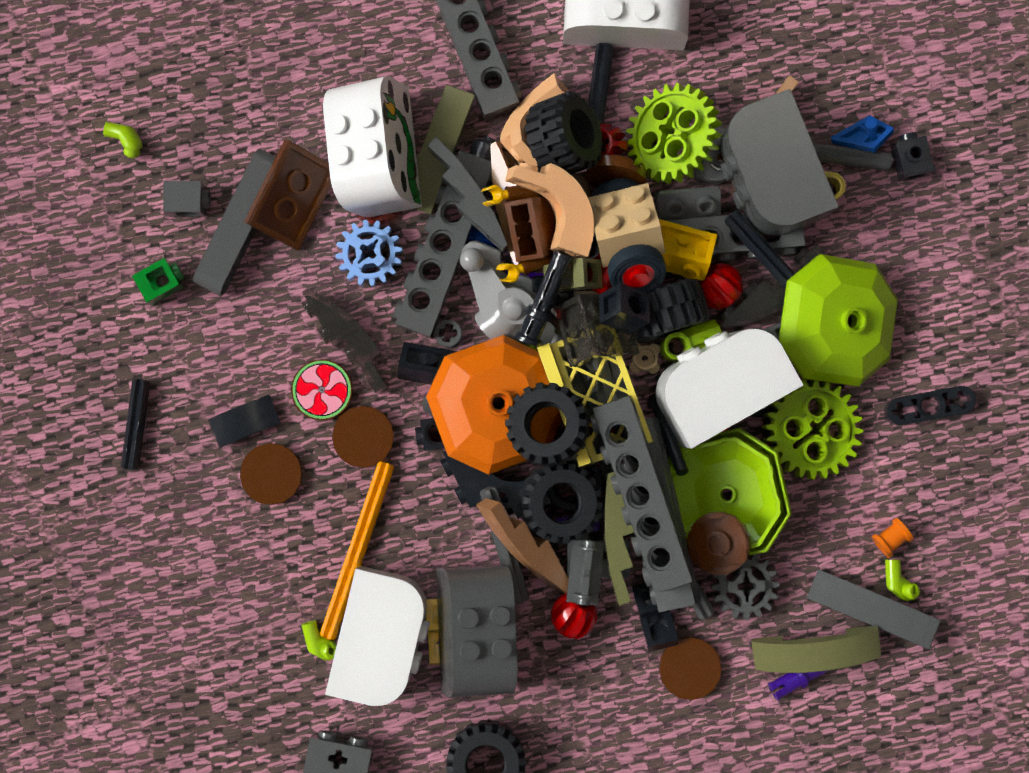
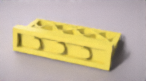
M602 324L552 344L547 343L537 347L549 383H557L558 386H564L570 389L573 394L584 398L582 402L584 406H586L588 401L599 406L603 405V403L590 398L597 381L613 387L607 403L613 401L617 390L632 395L648 443L653 442L613 328ZM603 332H607L610 341L605 355L589 348L593 337ZM587 339L585 345L578 343L579 341ZM571 344L582 348L575 366L564 361L560 348ZM612 349L616 357V360L609 357ZM587 351L603 358L595 375L579 368ZM607 360L617 364L620 368L621 373L616 384L600 378ZM566 366H568V367H570V368L573 369V371H572V373H571L570 376H569V373H568V371H567ZM577 371L593 378L586 395L575 391L572 385ZM622 380H624L627 390L619 387ZM559 409L564 426L566 428V417L564 413ZM621 425L617 434L611 433V436L615 438L614 440L626 441V439L621 437L625 426ZM594 431L592 435L586 438L585 448L583 450L580 449L577 453L576 460L579 467L585 468L604 460L602 453L597 454L593 444L597 435Z

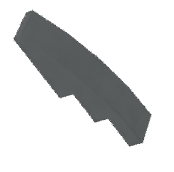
M435 137L428 145V149L448 169L442 176L444 183L463 199L457 205L458 212L504 253L508 249L507 242L490 206L482 204L487 200L481 189L461 162Z
M819 569L807 595V599L871 626L877 625L883 631L929 650L941 622L937 618Z

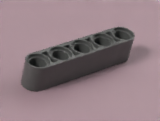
M258 149L254 153L193 277L194 284L219 296H223L227 291L257 230L244 223V220L276 156L262 149Z

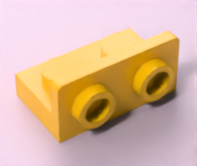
M659 219L665 253H662L666 264V271L682 275L687 279L705 280L711 263L717 234Z

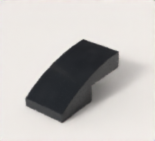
M270 395L258 398L208 419L219 449L281 423Z
M646 583L632 586L648 652L679 645L670 610L658 612L657 605L652 604L649 593L650 587H647Z

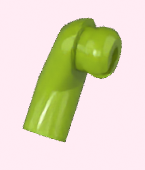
M107 121L104 125L103 135L119 139L124 147L123 153L126 157L137 158L140 156V149L143 146L136 130L130 126Z
M901 559L885 560L886 586L888 590L901 600H915L919 596V587L902 576Z
M312 620L302 623L301 626L308 651L322 660H333L337 645L333 641L320 636L317 621Z

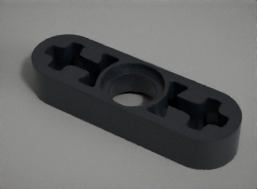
M966 386L903 396L890 400L884 408V415L889 423L897 426L968 413L974 408L976 397L974 392ZM958 391L961 396L967 397V402L963 403L962 409L959 404L948 406L945 404V400L956 398ZM942 393H945V400L941 395ZM926 397L934 398L938 404L937 411L932 415L926 414L922 409V401ZM911 399H915L914 405L911 402ZM897 403L902 408L914 406L915 412L903 414V420H900L899 416H893L892 410L897 408Z

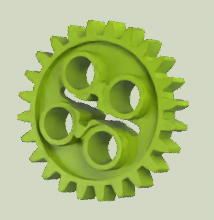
M676 82L674 89L665 84L663 93L653 89L654 98L652 100L644 96L643 100L646 104L644 108L640 106L635 107L639 113L638 117L629 118L635 124L634 128L626 129V133L633 136L632 139L626 142H628L629 147L633 148L628 153V156L635 160L634 165L639 167L642 164L648 172L647 177L657 182L662 180L667 184H671L672 179L682 183L683 174L691 179L694 178L693 169L695 167L703 171L704 167L701 162L704 159L707 161L713 160L708 152L719 149L713 143V140L722 137V134L715 130V128L722 125V121L715 118L720 111L712 106L714 101L699 88L696 90L690 84L684 87L679 82ZM669 111L668 116L665 119H663L665 113ZM695 118L694 124L689 127V123ZM658 139L656 146L652 148L654 141ZM684 147L682 154L677 157L679 150Z
M801 380L803 386L780 398V402L775 401L769 404L774 409V412L764 413V416L770 419L771 422L762 426V429L770 431V435L763 438V441L772 442L773 446L771 448L778 452L781 464L786 462L785 472H791L795 469V477L802 478L806 472L807 479L815 480L816 474L820 478L825 479L828 476V471L831 474L839 473L837 464L842 467L849 466L845 458L846 456H857L851 448L852 446L862 444L859 440L855 439V434H860L864 431L855 427V423L861 421L862 417H853L852 413L858 408V405L848 406L847 402L850 400V394L839 396L841 386H835L830 390V382H822L819 386V381L810 380L808 386L806 380ZM812 399L818 404L816 415H812L808 409L809 402ZM831 410L832 414L827 419L823 420V418L827 415L828 411ZM790 420L795 422L797 427L796 433L793 436H790L786 430L787 423ZM832 422L836 423L839 428V433L835 438L829 433V426ZM819 423L813 429L816 434L806 435L812 430V427L809 424ZM803 438V440L798 444L797 448L794 449L793 444L797 440ZM810 443H813L817 448V454L813 459L809 458L807 454V447Z

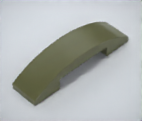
M877 625L847 628L846 634L784 641L783 635L751 639L755 670L766 672L807 673L855 666L881 657Z

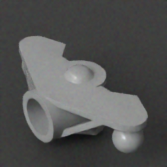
M480 241L468 242L462 249L460 264L469 273L479 311L475 314L477 325L490 339L505 335L517 342H522L515 338L514 335L516 331H520L526 317L525 308L529 304H533L537 294L532 290V278L519 275L518 280L513 283L500 282V279L507 277L503 270H496V267L502 263L501 250ZM547 322L540 338L542 341L541 345L552 344L576 335L578 332L572 323L565 331L556 335L553 325ZM571 344L560 348L562 356L570 355L577 346Z

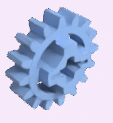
M363 220L362 228H358L355 223L351 224L353 229L351 234L346 231L342 232L346 239L345 243L337 242L336 244L338 248L343 250L342 253L335 255L337 260L344 261L339 266L340 271L345 272L349 270L347 279L352 281L357 277L358 285L361 287L366 280L369 281L372 288L376 286L377 279L386 284L387 279L385 276L388 273L392 276L397 274L393 266L402 265V261L396 255L403 253L402 247L394 246L399 242V237L397 235L389 237L392 231L391 227L387 226L381 230V223L377 220L373 227H370L367 220ZM374 234L371 239L362 240L359 238L362 235ZM386 243H388L390 249L388 261L383 257L382 252ZM351 247L356 252V258L353 261V264H351L349 258V251ZM374 247L376 257L374 259L368 257L364 260L363 250L365 248L371 250ZM377 267L379 269L375 273H363L367 268Z

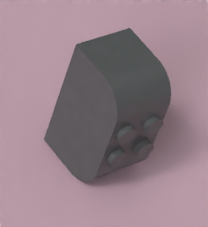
M791 89L741 108L734 115L721 139L720 150L724 161L721 164V169L727 181L731 180L736 192H733V199L739 210L743 209L747 220L756 230L766 235H783L825 219L838 208Z
M488 564L436 567L441 693L449 698L513 694L517 684V645L514 587L508 566Z

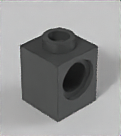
M163 181V212L169 217H206V208L211 207V192L206 190V186L201 181Z

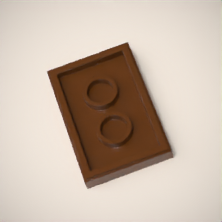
M285 139L244 223L299 251L332 185L329 163L292 141Z

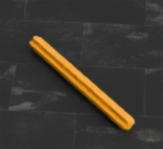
M380 461L375 469L320 631V636L329 640L337 638L345 614L355 569L360 567L363 562L394 470L392 464Z

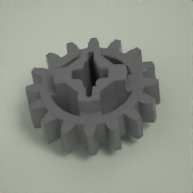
M758 554L751 555L750 559H747L736 570L737 573L731 580H725L727 575H712L718 581L711 584L710 588L718 590V594L713 597V600L715 602H724L721 605V611L725 612L731 608V617L736 619L739 613L742 612L743 619L749 620L750 612H753L759 618L761 617L760 608L764 607L768 610L772 608L768 603L769 598H778L776 594L772 593V588L779 587L780 585L778 582L771 580V577L777 574L776 570H766L769 564L768 560L765 559L758 563ZM750 565L758 569L764 579L754 577ZM744 577L746 581L752 583V587L746 589L745 595L743 590L737 588L738 584L743 583ZM764 591L762 597L753 604V598L758 592ZM725 592L734 593L738 597L739 606L733 604Z

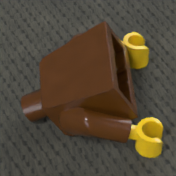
M492 185L482 189L481 192L489 191L493 196V200L482 203L484 206L489 207L506 199L507 202L504 204L516 262H519L518 265L499 264L496 270H508L507 277L499 281L513 283L518 280L520 273L527 275L543 269L544 265H548L553 256V251L549 249L556 228L555 213L548 200L541 194L520 186H506L505 190H502L498 185Z

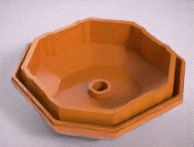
M502 335L444 356L426 395V399L449 457L488 475L527 460L512 447L513 444L509 441L506 434L509 432L505 426V419H509L507 410L509 406L513 407L515 404L513 400L517 394L521 396L525 393L523 389L528 386L534 388L536 383L550 384L537 350ZM495 398L503 400L504 406L502 409L498 410L493 407V400ZM543 408L534 415L530 429L532 436L538 442L543 444L552 443L562 420L558 408Z

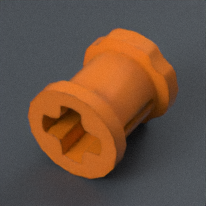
M896 517L892 520V525L879 535L874 534L871 536L875 545L887 558H891L893 556L892 552L903 543L914 540L908 528Z

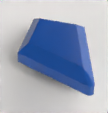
M869 115L832 136L831 141L832 144L875 153L894 133V128Z

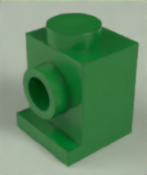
M162 258L132 275V278L146 303L154 306L159 301L184 288L181 280L185 276L176 262L171 264L169 260ZM166 276L168 284L160 287L158 284L159 279Z

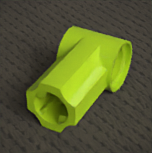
M713 319L672 333L661 341L660 353L667 361L676 362L678 361L676 357L678 355H673L668 349L671 339L681 342L682 352L692 347L702 349L706 346L704 340L721 332L720 326Z

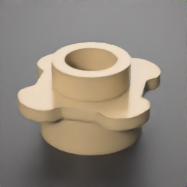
M634 343L630 347L632 362L629 368L633 373L648 371L651 374H655L659 371L660 365L657 361L660 347L657 344L641 346L639 343ZM642 356H647L648 360L643 361Z

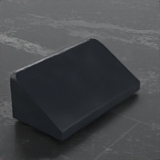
M404 342L398 364L397 378L432 385L444 356L458 351Z

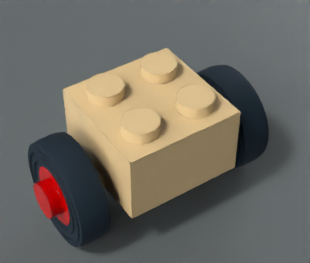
M616 178L606 181L594 191L592 197H588L593 211L594 234L603 268L608 267V276L612 286L622 283L645 293L653 291L665 279L666 264L662 253H665L661 226L648 183L640 185L638 182L628 178Z

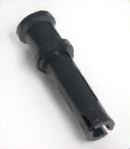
M554 249L553 256L534 302L525 308L526 317L520 331H516L515 338L535 347L541 346L542 341L540 338L547 322H551L553 318L550 310L573 256Z

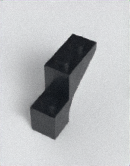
M446 450L442 452L445 458L440 460L448 477L454 475L459 485L454 490L462 505L468 503L470 508L482 501L480 491L489 486H496L499 493L504 491L506 495L501 501L508 515L515 514L517 519L521 518L523 514L519 509L518 502H521L519 493L520 489L524 488L525 483L523 482L525 480L517 482L501 480L493 474L488 475L449 457ZM545 493L543 498V506L551 503L547 493Z

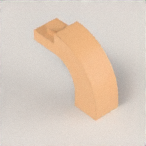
M555 73L524 98L510 115L502 130L500 142L519 164L525 162L537 166V161L533 158L530 147L527 144V134L525 133V125H527L525 119L526 115L529 114L530 107L538 102L569 91Z
M520 163L509 168L505 178L506 182L541 194L548 200L554 210L556 228L549 250L554 251V249L573 256V258L588 257L594 235V217L589 199L578 181L564 169L552 163L541 167L540 173L537 172L538 167L528 163Z

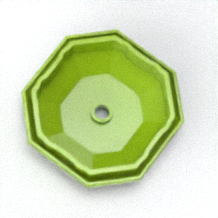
M818 254L786 282L779 342L803 379L859 387L890 360L898 298L875 263ZM849 316L852 318V323L850 326L848 325Z
M742 428L720 432L692 449L680 446L689 472L684 476H677L670 457L668 461L686 538L698 518L710 512L724 511L735 515L745 524L751 539L749 555L768 552L792 515L778 452ZM724 489L732 491L733 496L731 500H726L723 497Z

